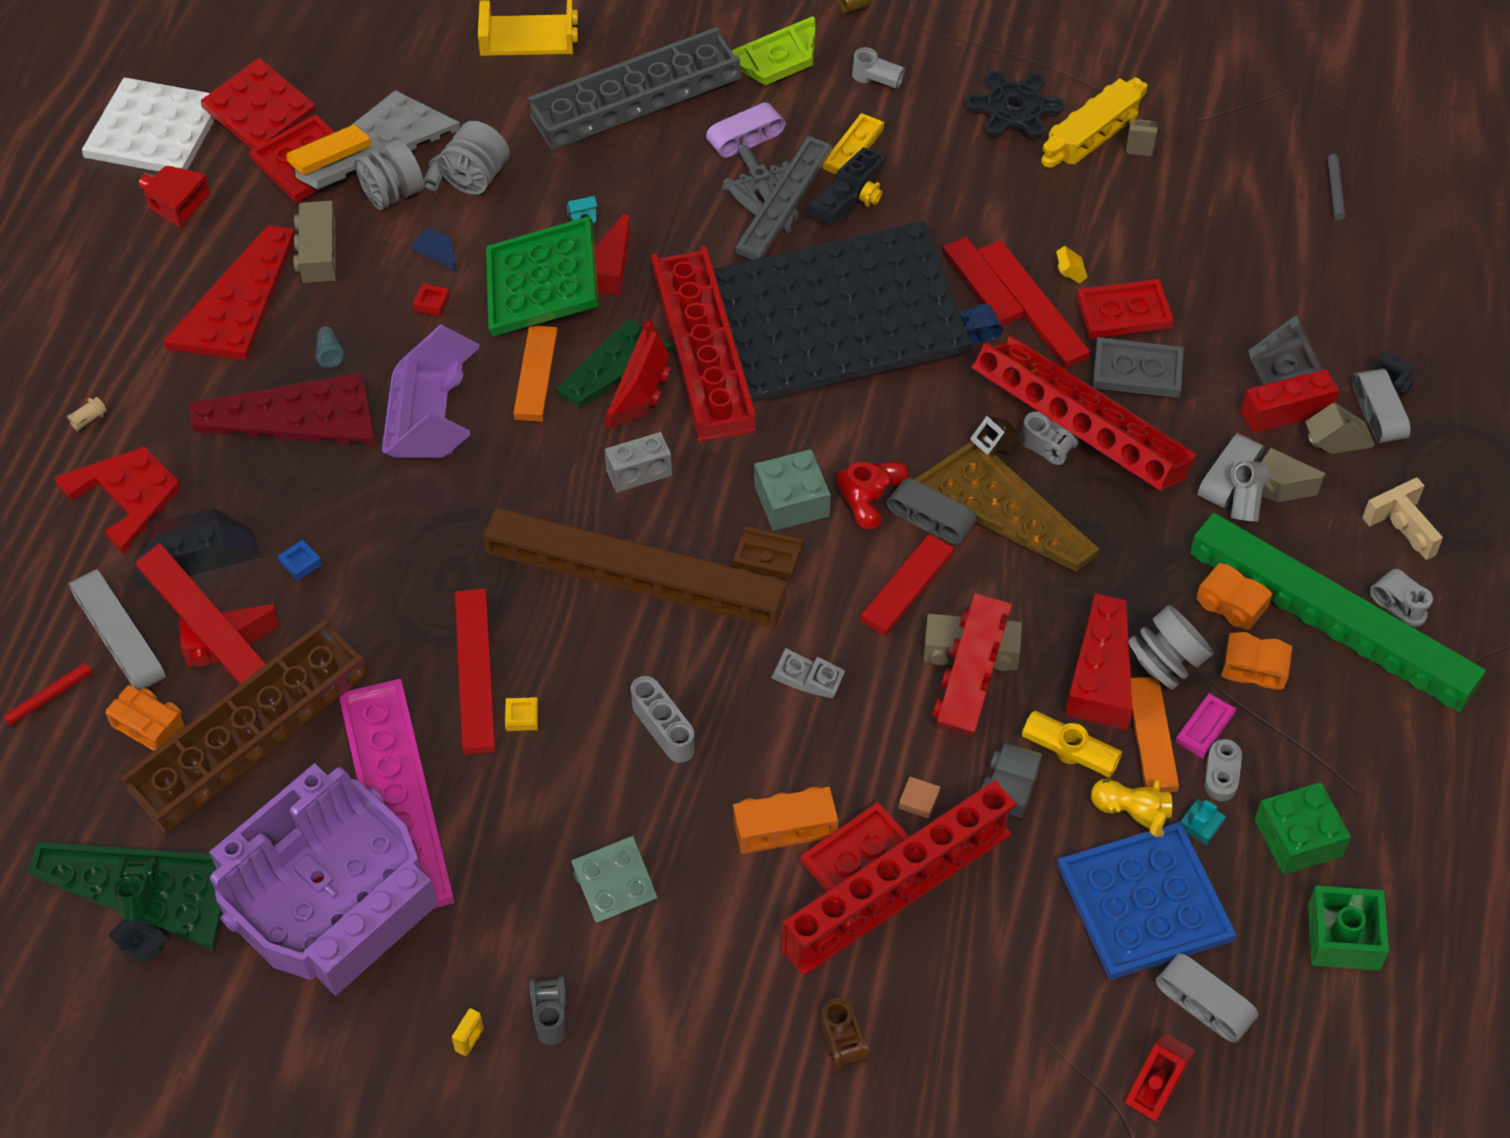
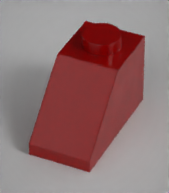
M1165 1033L1152 1048L1124 1103L1156 1121L1182 1080L1196 1050Z

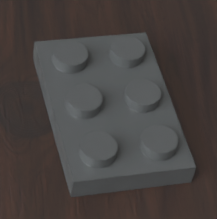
M1097 337L1093 388L1180 398L1184 347Z

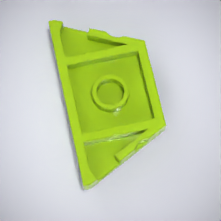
M812 16L731 50L735 57L738 56L740 58L741 72L764 85H768L813 66L816 36L815 18Z

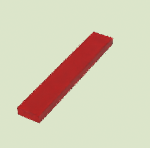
M1001 240L977 250L1023 308L1026 320L1065 369L1090 358L1089 349Z
M160 543L135 562L137 569L239 685L266 665Z
M486 589L455 591L463 755L494 753L496 749Z

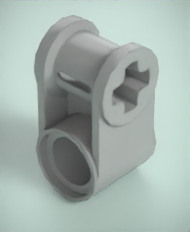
M1040 412L1029 413L1024 419L1021 432L1025 436L1023 446L1055 465L1063 464L1069 450L1076 448L1079 444V437Z
M1391 569L1370 588V595L1374 602L1407 625L1417 627L1423 625L1427 620L1428 613L1426 609L1431 606L1433 596L1428 589L1413 581L1403 571Z

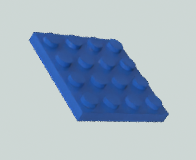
M1181 822L1162 827L1164 830V837L1162 838L1154 837L1148 831L1062 857L1057 861L1059 872L1109 981L1170 962L1177 954L1190 956L1234 942L1237 935Z

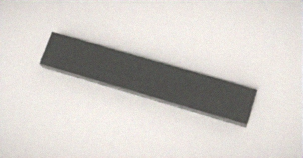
M811 136L806 138L736 245L735 253L751 260L764 258L831 154V144Z

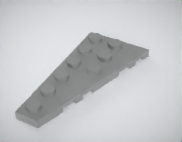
M395 90L352 124H355L371 138L370 147L306 175H302L295 169L296 178L319 189L346 178L347 172L355 170V158L361 155L366 156L367 152L374 150L379 154L380 146L398 138L411 151L416 149L417 144L420 142L440 139V134L447 131L451 134L457 132L460 129V122Z

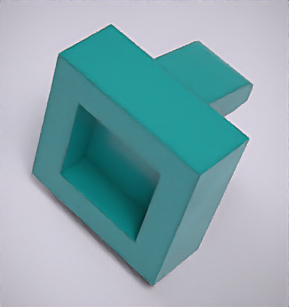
M595 196L568 201L566 210L569 219L571 218L574 221L584 216H590L595 225L597 220Z
M1197 799L1180 822L1187 834L1207 846L1223 825L1226 816L1218 812V807L1208 800L1202 802Z

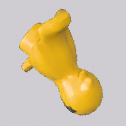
M1106 778L1098 781L1092 788L1091 799L1099 810L1111 814L1125 810L1137 822L1149 828L1151 835L1160 838L1164 837L1162 827L1166 818L1172 817L1171 792H1160L1159 779H1154L1152 787L1132 789L1111 778Z

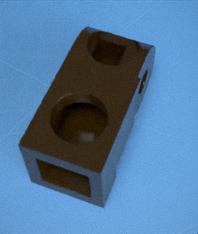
M986 416L970 440L988 456H994L998 450L1004 451L1007 455H1012L1022 447L1025 436L1015 430L1007 420Z

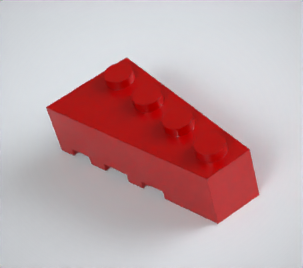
M1095 594L1065 716L1128 731L1133 706L1126 601Z

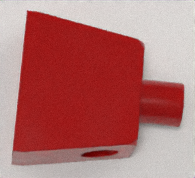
M169 165L164 166L155 177L145 173L139 180V187L144 190L148 207L178 227H181L210 195L205 174Z

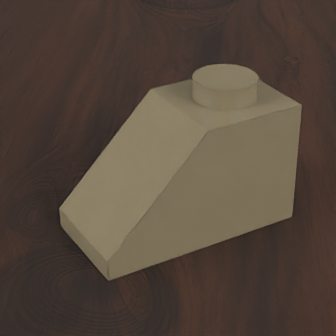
M1335 402L1305 421L1310 432L1308 438L1312 445L1316 448L1320 447L1330 454L1367 449L1375 445L1366 422Z
M1270 448L1262 460V463L1266 464L1270 471V479L1267 485L1263 487L1262 497L1269 498L1275 502H1283L1318 495L1325 476L1324 472Z

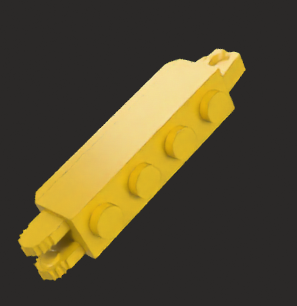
M1135 77L1128 82L1120 78L1112 85H1107L1095 98H1090L1083 107L1073 111L1066 120L1059 125L1053 126L1049 132V140L1043 146V151L1046 154L1042 156L1041 163L1046 167L1053 168L1062 161L1067 164L1079 162L1127 125L1130 118L1138 116L1139 103L1141 98L1147 93L1148 84Z

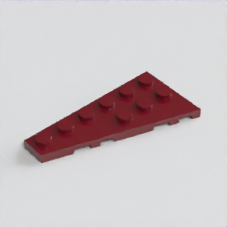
M363 373L189 403L193 432L228 435L231 432H244L250 437H259V434H270L276 439L319 442L322 439H335L340 444H350V441L365 442L366 446H375Z

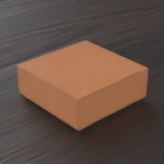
M909 777L899 801L898 809L929 819L939 796L940 786Z

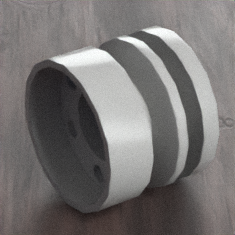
M468 121L460 127L452 141L442 150L437 162L441 174L452 186L467 194L479 195L487 189L495 175L506 164L510 153L505 139L495 129L479 121Z
M399 138L380 146L379 154L372 150L367 152L366 156L361 155L355 158L354 165L359 182L371 203L379 210L389 207V203H397L399 201V194L407 198L422 191L424 188L423 176L419 165L408 146Z
M1169 604L1153 618L1156 627L1160 631L1157 635L1144 626L1140 632L1147 643L1136 635L1128 640V643L1147 672L1173 690L1180 683L1172 671L1185 679L1189 674L1182 663L1184 660L1198 668L1214 652L1195 627Z

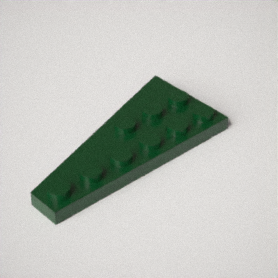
M36 842L28 869L32 878L118 913L113 886L120 858H128L129 861H148L150 857L157 858L159 868L157 886L154 888L150 910L141 920L149 926L215 952L222 922L220 917L223 913L216 900L215 889L210 880L212 873L217 870L210 854Z

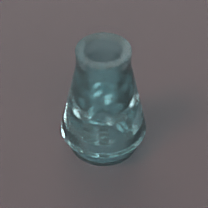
M323 327L317 332L315 359L323 367H335L341 362L344 352L334 335V331L329 327Z

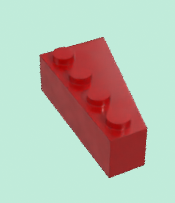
M974 593L970 610L964 609L959 627L964 628L961 640L955 638L950 657L955 658L952 669L946 668L941 685L947 688L944 699L937 698L932 715L938 718L937 728L973 738L1011 610V603Z

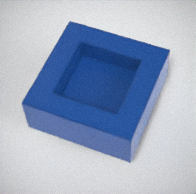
M303 540L278 556L279 563L297 582L322 565L321 558Z

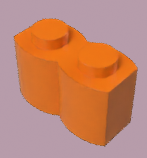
M1219 563L1199 586L1197 600L1204 609L1223 614L1230 624L1246 630H1250L1266 611L1272 597L1271 591L1257 581L1245 578L1239 571L1223 563Z
M1247 632L1229 633L1225 645L1221 676L1235 682L1254 683L1270 689H1284L1289 676L1292 646L1275 638L1260 640Z

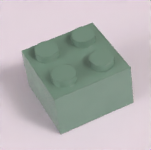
M811 449L754 464V486L773 531L830 516L831 494Z

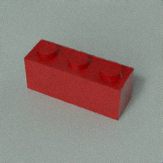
M1327 369L1247 389L1241 414L1252 433L1265 431L1310 419L1332 403H1336L1339 389Z

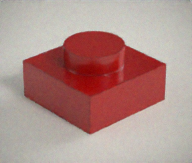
M423 283L413 302L414 311L441 317L450 299V291L447 288Z

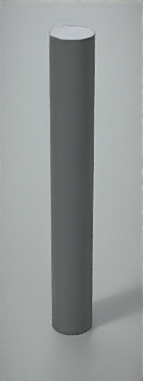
M1331 154L1328 156L1334 218L1336 220H1343L1345 218L1339 156Z

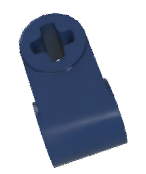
M982 304L972 309L959 311L971 345L996 340L1003 334L1004 327L991 305Z

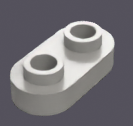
M1222 739L1214 742L1208 754L1204 788L1208 796L1217 801L1232 799L1239 785L1242 751L1231 740ZM1222 752H1227L1231 755H1224ZM1218 779H1225L1227 783H1222Z

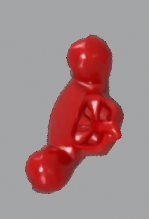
M896 461L876 464L855 462L835 473L837 488L851 507L857 525L869 530L880 526L883 517L871 502L878 500L885 487L889 484L897 486L903 479L909 478L906 465Z

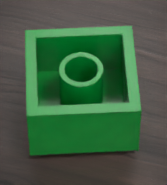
M1321 782L1261 800L1255 817V822L1283 875L1343 857L1351 839Z
M1315 886L1308 903L1311 966L1380 971L1389 954L1384 890Z

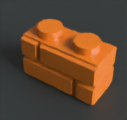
M128 685L119 695V698L115 699L106 709L107 718L113 728L153 751L185 727L181 717V710L171 702L166 704L159 702L157 697L147 688L139 690L132 685Z

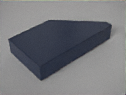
M428 227L412 243L414 252L453 271L456 269L450 237Z

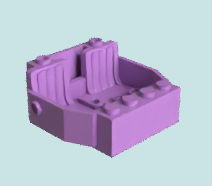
M314 763L209 852L217 868L210 876V880L215 889L216 900L223 913L220 917L223 923L233 933L237 931L273 968L309 980L317 977L335 996L438 905L432 881L421 870L406 824L383 804L384 799L374 788L371 787L368 790L358 780L350 779L349 774L342 767L336 768L327 775ZM318 877H324L319 883L313 882Z

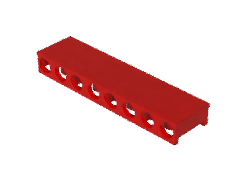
M700 246L701 251L664 258H658L657 254L651 255L652 275L670 341L673 344V352L698 443L756 433L754 407L706 246Z
M1009 336L1006 343L991 346L988 343L983 344L976 362L971 367L1160 491L1187 479V474L1197 456L1189 448L1015 337Z
M997 779L784 920L782 922V954L784 957L787 956L803 977L1009 838L1011 832L1006 828L1008 813L1016 807L1017 803L999 785V781Z

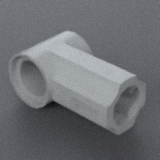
M862 47L855 51L852 77L856 81L868 83L874 80L896 89L899 88L905 74L904 67L878 58L875 50Z
M1239 461L1232 467L1231 480L1235 484L1231 518L1258 522L1262 490L1270 479V471L1266 464L1255 461ZM1250 470L1252 472L1251 479L1249 478Z

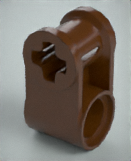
M842 998L828 1000L822 1009L821 1030L827 1043L828 1053L836 1071L841 1070L842 1065L859 1060L863 1062L870 1061L866 1039L859 1028L850 1003ZM841 1015L845 1021L837 1024L830 1021L829 1017Z

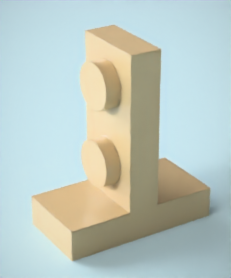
M1417 477L1368 500L1362 519L1369 527L1390 518L1394 527L1406 536L1411 546L1416 551H1419L1426 560L1436 556L1443 537L1415 506L1418 504L1425 486Z

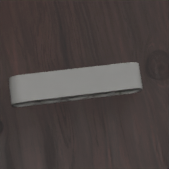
M97 569L68 583L78 604L133 687L141 690L166 678L159 661Z

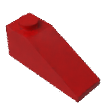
M623 214L595 246L598 294H622L630 240L629 214Z
M274 604L221 612L248 644L279 627ZM179 619L181 650L187 667H202L219 662L186 623Z

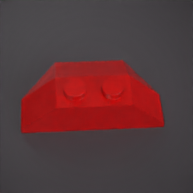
M646 320L607 411L604 424L606 428L610 429L647 416L650 406L656 407L662 392L658 389L660 383L666 384L672 368L667 366L670 354L655 325L650 320Z

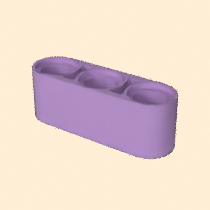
M765 102L715 123L707 131L706 138L722 157L727 158L740 153L739 148L743 145H748L751 148L778 136L784 130L786 122L770 103Z

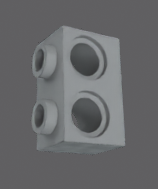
M661 432L605 449L606 471L616 493L672 476L671 453Z

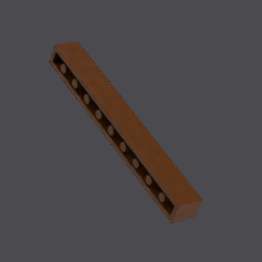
M496 508L483 534L485 552L489 555L776 628L786 601L787 582L774 576H763L751 573L746 569L727 567L715 561L708 562L692 558L687 554L668 552L659 547L637 544L628 539H617L600 532L578 529L569 524L562 525L547 521L541 517L535 518L519 514L514 510Z

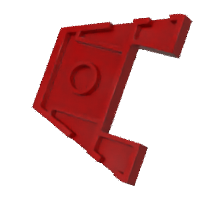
M145 447L54 478L56 486L71 501L94 486L99 485L128 515L127 517L105 530L108 540L122 554L129 550L131 547L130 542L136 535L140 536L146 530V523L154 514L158 515L181 489L179 481Z

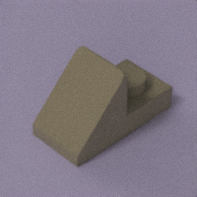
M1129 119L1126 153L1152 156L1158 128L1156 121Z

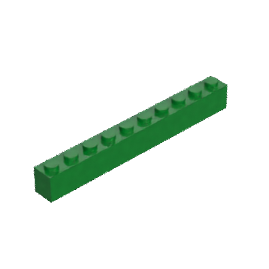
M1213 513L1194 535L1190 554L1195 556L1200 562L1207 563L1213 568L1219 563H1223L1239 571L1245 578L1257 581L1271 591V602L1275 603L1280 609L1287 610L1302 619L1304 623L1316 627L1329 635L1333 640L1355 650L1360 656L1382 666L1387 672L1401 677L1411 683L1416 689L1435 697L1445 706L1452 707L1461 712L1478 689L1486 672L1484 668L1216 513Z

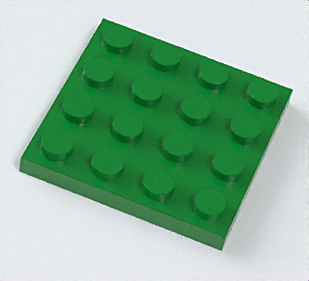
M590 216L486 246L488 328L492 336L599 307L594 223Z

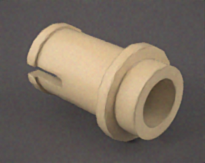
M98 397L87 399V404L67 416V419L71 420L70 424L76 431L79 432L96 418L102 419L104 417L103 414L107 412V409Z

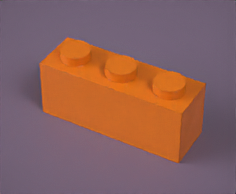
M811 787L802 792L791 794L778 793L769 798L758 800L750 798L733 804V822L741 854L822 840L838 830V817L830 787Z

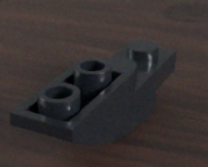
M863 147L837 171L836 180L809 204L808 214L831 224L837 218L844 220L860 202L859 195L864 185L868 181L874 183L887 157L873 149Z

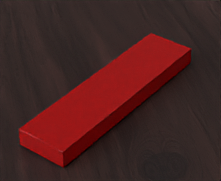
M967 237L943 246V255L980 303L989 304L993 307L1002 325L1023 318V308Z
M928 534L861 614L860 621L887 636L953 556L954 548Z

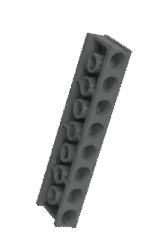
M715 27L528 97L531 112L530 118L549 149L554 150L741 79L743 77L741 74L740 58L738 56L735 57L721 37L719 28Z

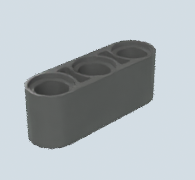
M910 478L903 479L886 502L888 509L894 515L953 545L960 544L977 521L974 512L968 507Z

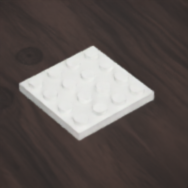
M124 77L82 148L84 158L153 171H160L164 166L168 165L188 170L215 120L212 115L201 107V100L210 93Z

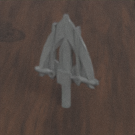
M743 145L739 148V152L749 169V176L740 174V178L734 181L727 178L723 180L724 184L721 188L723 191H729L743 207L756 216L764 203L758 200L755 192L758 191L765 202L774 189L773 186H776L790 162L785 161L781 167L771 165L770 170L767 171L764 164L758 165L749 146ZM796 208L782 228L786 233L791 232L790 226L793 220H798Z

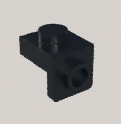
M1383 351L1377 359L1374 370L1385 369L1398 397L1401 394L1407 395L1414 383V380L1411 379L1414 366Z
M141 919L136 921L123 920L108 935L128 960L139 963L149 962L161 952V945L167 940V937L160 929L147 927Z

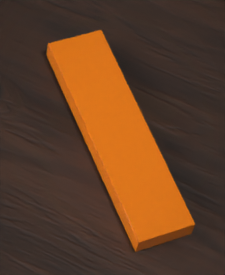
M529 326L513 413L514 420L539 422L544 420L558 336L557 327Z
M1154 677L1131 678L1132 721L1144 787H1152L1154 779H1159L1160 792H1178L1179 782L1160 681Z

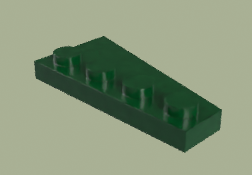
M627 319L556 388L557 396L580 409L607 393L610 386L621 381L644 327ZM661 338L669 354L672 353L673 344Z

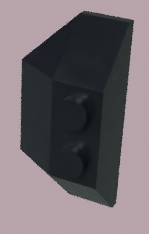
M214 508L155 523L134 558L133 565L140 589L151 586V583L137 569L135 562L159 543L188 576L260 558L253 530Z

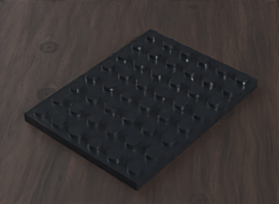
M925 220L713 269L752 402L971 351L970 340Z

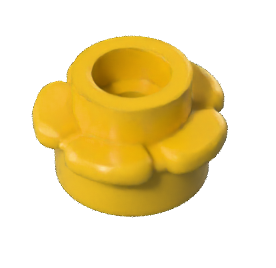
M868 181L864 185L859 195V201L865 203L866 207H869L870 204L876 205L879 202L883 193L879 189L880 183L874 184Z

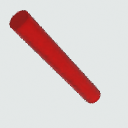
M83 663L4 714V719L9 726L13 725L90 675L92 670L87 663Z

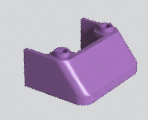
M440 324L398 362L391 377L382 445L383 453L394 458H443L446 455H450L454 448L470 436V430L446 419L445 412L448 391L461 383L464 375L462 371L463 362L479 349L478 343Z

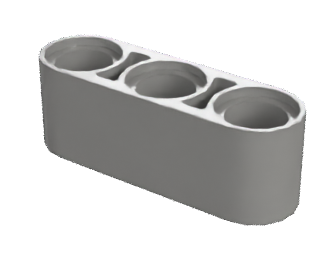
M1385 369L1354 373L1352 378L1353 391L1377 443L1408 439L1410 436V422Z
M1236 433L1205 476L1197 495L1224 509L1227 508L1234 497L1235 484L1231 480L1232 467L1239 461L1259 462L1265 446Z
M642 676L635 679L631 685L633 711L672 761L678 763L689 761L695 753L694 730L654 678ZM676 741H685L684 743H675Z
M1177 954L1156 978L1157 986L1165 995L1229 1042H1238L1258 1018L1257 1009L1253 1004L1187 955Z

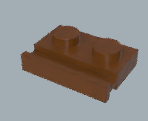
M744 526L743 535L740 538L733 558V568L746 569L749 572L792 581L800 557V551L803 548V539Z

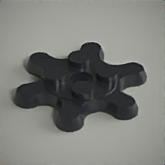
M991 71L986 76L988 86L992 89L991 92L987 94H971L966 99V104L970 111L989 114L990 120L986 123V131L993 138L1000 137L1005 130L1012 128L1017 132L1025 131L1031 139H1039L1046 130V126L1041 122L1040 117L1058 116L1065 109L1063 99L1046 97L1040 93L1039 90L1045 84V77L1037 72L1029 73L1021 82H1012L1006 78L1004 73ZM1015 104L1020 105V107H1013L1012 109H1010L1011 106H1014Z

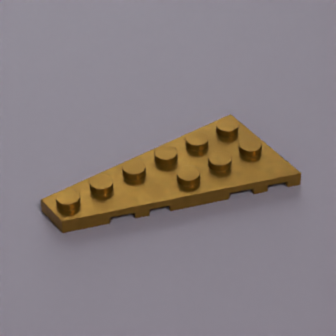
M972 441L914 479L971 509L976 516V523L1075 572L1099 555L1100 549L1004 462L996 455L988 456Z

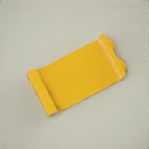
M490 0L480 1L478 21L480 56L573 54V43H578V28L574 27V25H578V9H573L572 0H567V15L492 16Z

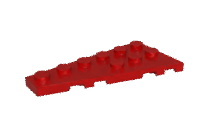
M268 225L163 341L165 349L248 360L294 243L295 230Z

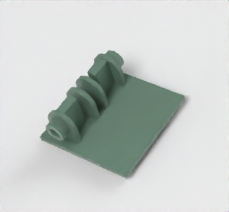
M633 836L571 860L575 870L573 875L576 882L580 883L595 924L658 898Z

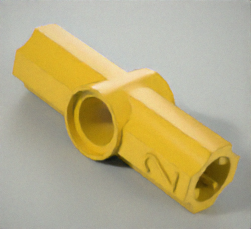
M1037 711L1030 714L1022 731V737L1056 752L1058 759L1063 763L1069 765L1079 763L1109 778L1116 770L1122 756V751L1089 736L1086 729L1080 724L1068 723L1065 725ZM1067 742H1072L1076 745H1070Z

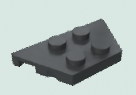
M1298 316L1291 318L1248 350L1250 360L1263 385L1324 370Z

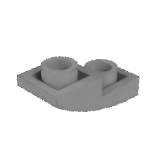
M785 648L771 678L801 691L833 698L845 670L819 657L813 662Z

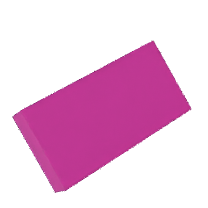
M1208 693L1178 734L1175 743L1203 759L1212 744L1216 742L1234 717L1237 709Z

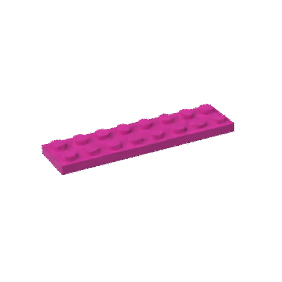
M396 679L347 691L339 699L357 780L368 790L371 787L374 788L384 799L383 804L406 824L421 870L432 881L438 905L435 908L453 904L454 898L402 680Z

